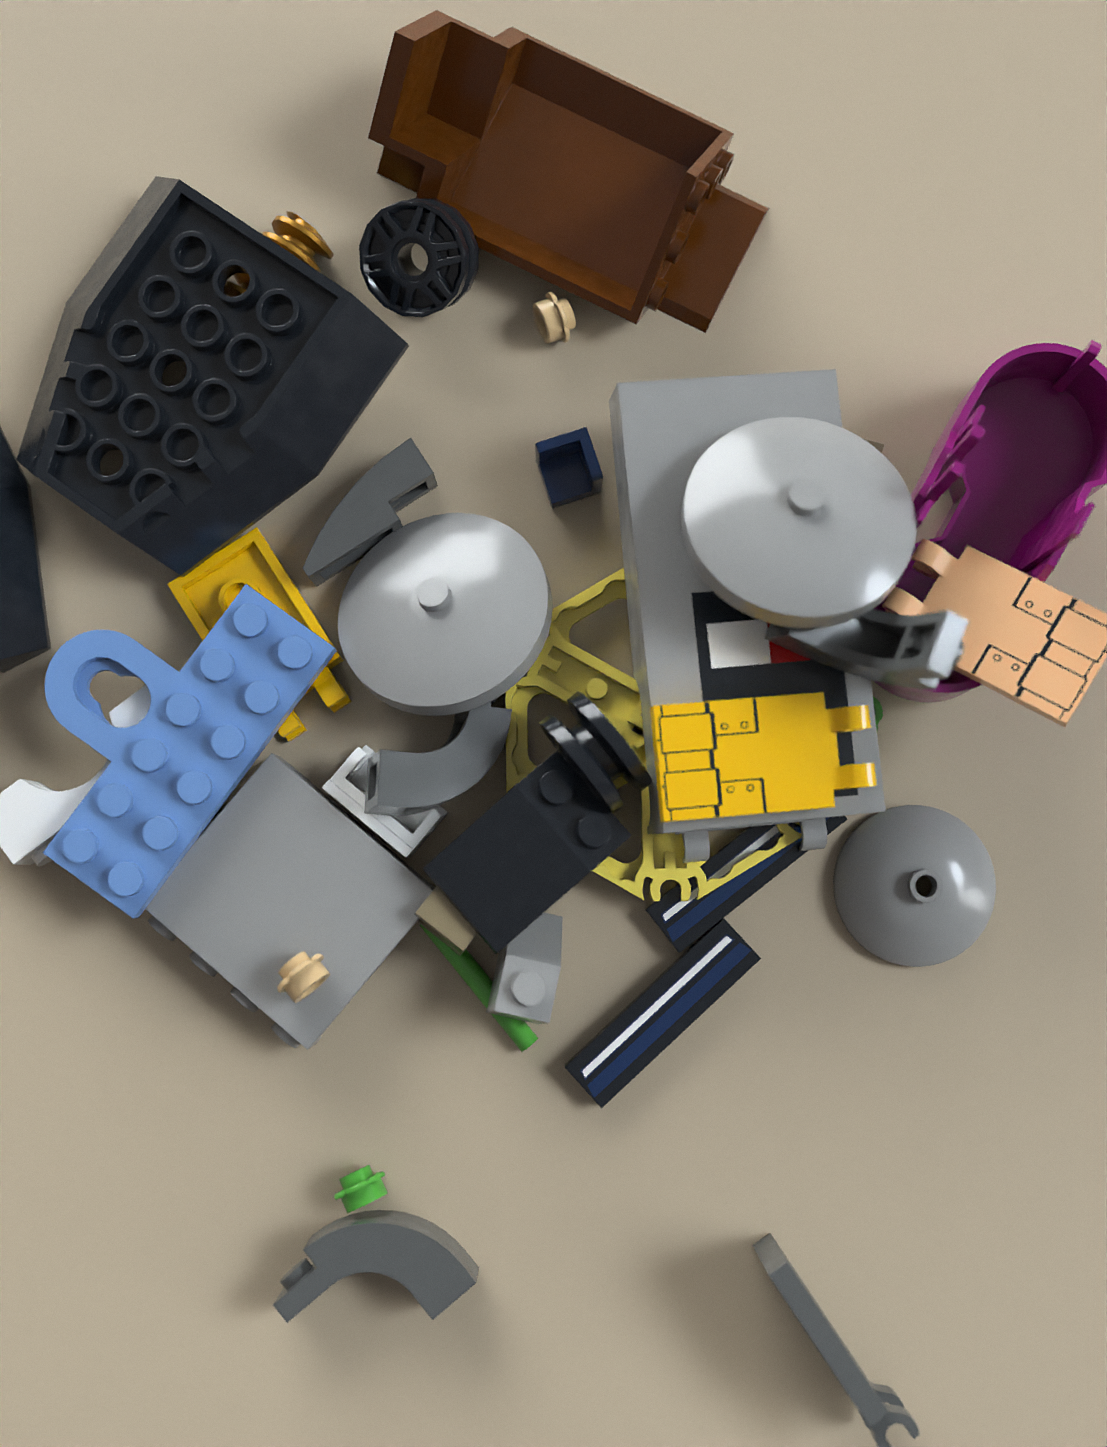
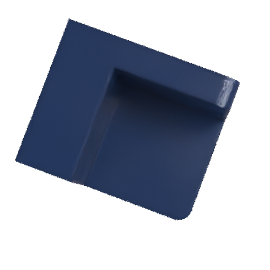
M587 427L535 444L536 463L552 509L601 493L603 474Z

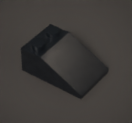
M557 750L440 852L423 870L492 951L497 954L632 835L607 806L591 792L579 774Z

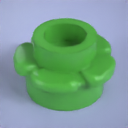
M367 1165L340 1178L339 1181L343 1190L334 1195L335 1200L341 1198L346 1212L350 1213L379 1199L388 1193L382 1181L385 1173L380 1171L373 1174L370 1165Z

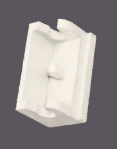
M367 745L362 749L358 747L322 788L404 857L412 858L446 817L448 812L441 806H438L428 811L402 816L365 814L368 759L376 752Z

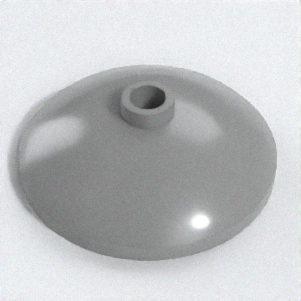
M905 805L889 808L885 812L874 814L862 822L850 834L836 860L833 892L836 907L843 924L863 948L891 963L923 967L943 963L958 956L978 939L984 931L993 911L996 880L994 868L985 846L967 824L952 814L937 808L922 805ZM923 875L928 877L932 884L931 891L926 896L919 895L915 887L917 879Z

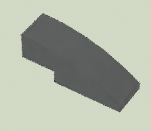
M409 438L384 456L362 476L330 515L303 565V570L316 587L362 559L384 537L402 528L403 525L396 513L438 487L434 472L412 438Z

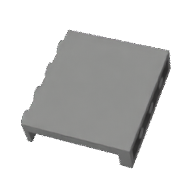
M271 753L195 841L145 910L152 915L148 920L149 924L159 934L171 941L178 937L193 950L189 958L197 967L213 977L219 973L234 986L230 993L241 1005L252 1012H256L260 1008L274 1020L275 1023L272 1026V1030L279 1038L294 1048L301 1044L308 1050L321 1039V1035L416 924L419 918L415 915V912L435 887L286 760ZM303 951L310 958L316 954H322L324 959L321 963L330 972V976L321 986L297 1003H294L286 992H278L277 987L283 980L278 971L283 965Z

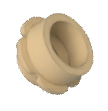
M548 292L546 293V299L536 302L532 306L537 329L547 344L557 340L566 343L570 339L569 330L576 327L572 307L566 298L558 300L554 293Z
M303 951L290 959L278 971V974L283 979L277 987L278 992H286L294 1003L303 1000L314 992L330 976V972L321 963L324 956L316 954L310 958Z

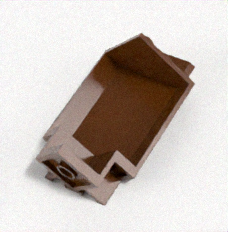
M436 10L394 32L368 139L384 146L377 174L416 192V198H434L456 208L471 225L480 249L634 324L640 321L648 309L655 312L659 310L706 333L769 209L721 185L734 159L735 154L727 151L734 133L518 29L510 27L492 37Z

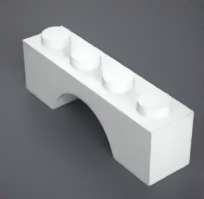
M147 685L143 686L109 712L112 726L128 728L138 724L146 717L151 702V695ZM107 759L102 769L90 781L71 790L55 791L38 781L19 779L0 793V847L13 865H33L35 863L40 867L52 861V859L43 854L44 850L109 766L110 760Z

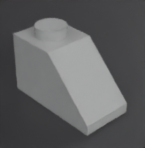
M543 913L499 951L486 1013L536 1024L550 1022L561 969L562 916Z

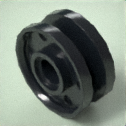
M434 198L402 200L381 209L366 225L359 245L360 270L368 290L383 307L401 316L425 317L456 304L471 289L479 269V246L471 225L456 208ZM415 244L420 245L426 251L428 264L425 271L418 269L413 263L411 251Z
M577 691L567 699L570 710L578 723L570 730L551 714L540 721L539 725L555 749L579 774L591 792L614 814L624 806V803L613 781L621 776L630 785L642 791L652 783V778L635 752L593 702L583 693Z

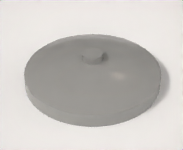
M780 417L755 421L741 426L718 439L705 451L693 468L687 483L681 511V529L685 548L696 571L704 582L725 602L737 610L767 623L792 628H821L842 624L858 618L880 604L891 593L900 580L914 549L916 515L911 495L899 472L878 449L866 440L848 430L827 422L798 417Z
M446 513L422 518L406 524L396 532H392L384 537L362 558L351 574L343 591L338 612V634L342 652L347 663L362 684L378 699L394 708L427 716H442L469 711L498 698L508 691L529 671L537 660L548 637L552 620L553 606L550 584L536 552L519 533L509 526L485 516L468 513Z

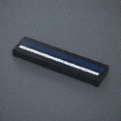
M845 816L825 817L827 835L848 819ZM787 823L796 832L801 833V828L798 824ZM775 825L748 827L701 866L706 879L724 877L729 873L733 864L757 850L765 851L772 848L778 837L783 834L778 831ZM801 837L696 900L698 893L696 879L694 876L690 877L688 880L691 885V895L688 901H681L680 886L676 884L660 897V901L653 902L645 911L677 952L680 953L808 850L800 851Z
M724 918L721 919L564 1065L566 1070L594 1101L603 1108L761 958Z

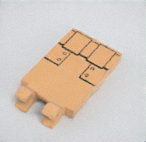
M922 539L911 557L915 561L913 569L923 575L936 579V582L923 603L908 592L894 587L882 605L886 609L885 612L913 616L949 610L969 620L962 638L964 644L963 652L953 670L1066 728L1107 659V613L968 545L958 560L941 546Z

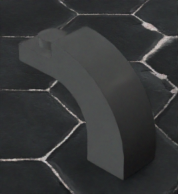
M872 609L858 618L829 627L792 628L770 623L764 639L810 660L852 675L895 686L914 689H936L939 679L948 677L950 670L955 667L962 655L964 648L962 638L969 620L949 610L908 616Z
M494 699L480 707L455 714L450 736L445 744L435 751L411 753L380 749L368 759L365 814L391 816L416 814L438 807L467 791L489 771L497 760L508 735L512 709L491 707V704L496 701Z
M394 1210L363 1211L337 1219L311 1236L303 1251L313 1264L311 1265L307 1258H304L281 1278L279 1282L284 1288L273 1306L288 1323L340 1279L356 1273L374 1272L389 1276L400 1282L410 1291L430 1318L434 1320L477 1283L479 1266L456 1239L436 1224L424 1218Z

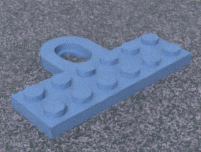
M245 584L180 672L139 642L117 631L92 630L68 640L55 653L46 671L44 687L47 704L53 716L64 728L106 757L111 763L44 850L43 854L133 919L139 918L337 652L336 648L247 584ZM103 671H111L120 677L129 676L141 679L147 685L151 695L150 708L146 717L138 724L128 728L112 726L104 717L101 704L91 695L90 683L95 675Z

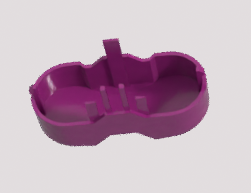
M1091 340L1083 351L1057 343L1030 344L1014 349L992 363L955 409L911 493L916 515V529L923 523L931 507L949 489L953 505L936 536L929 539V541L941 546L958 560L968 545L1044 583L1055 569L1068 543L1079 536L1095 507V504L1092 502L1085 505L1086 499L1107 484V368L1096 359L1102 344ZM920 542L915 543L911 557L913 556ZM910 558L895 587L908 592L923 603L936 579L923 575L913 569L915 561ZM887 597L873 609L885 612L886 609L882 605ZM953 669L950 670L947 678L939 679L936 689H914L874 681L881 688L900 698L926 703L950 700L982 685Z

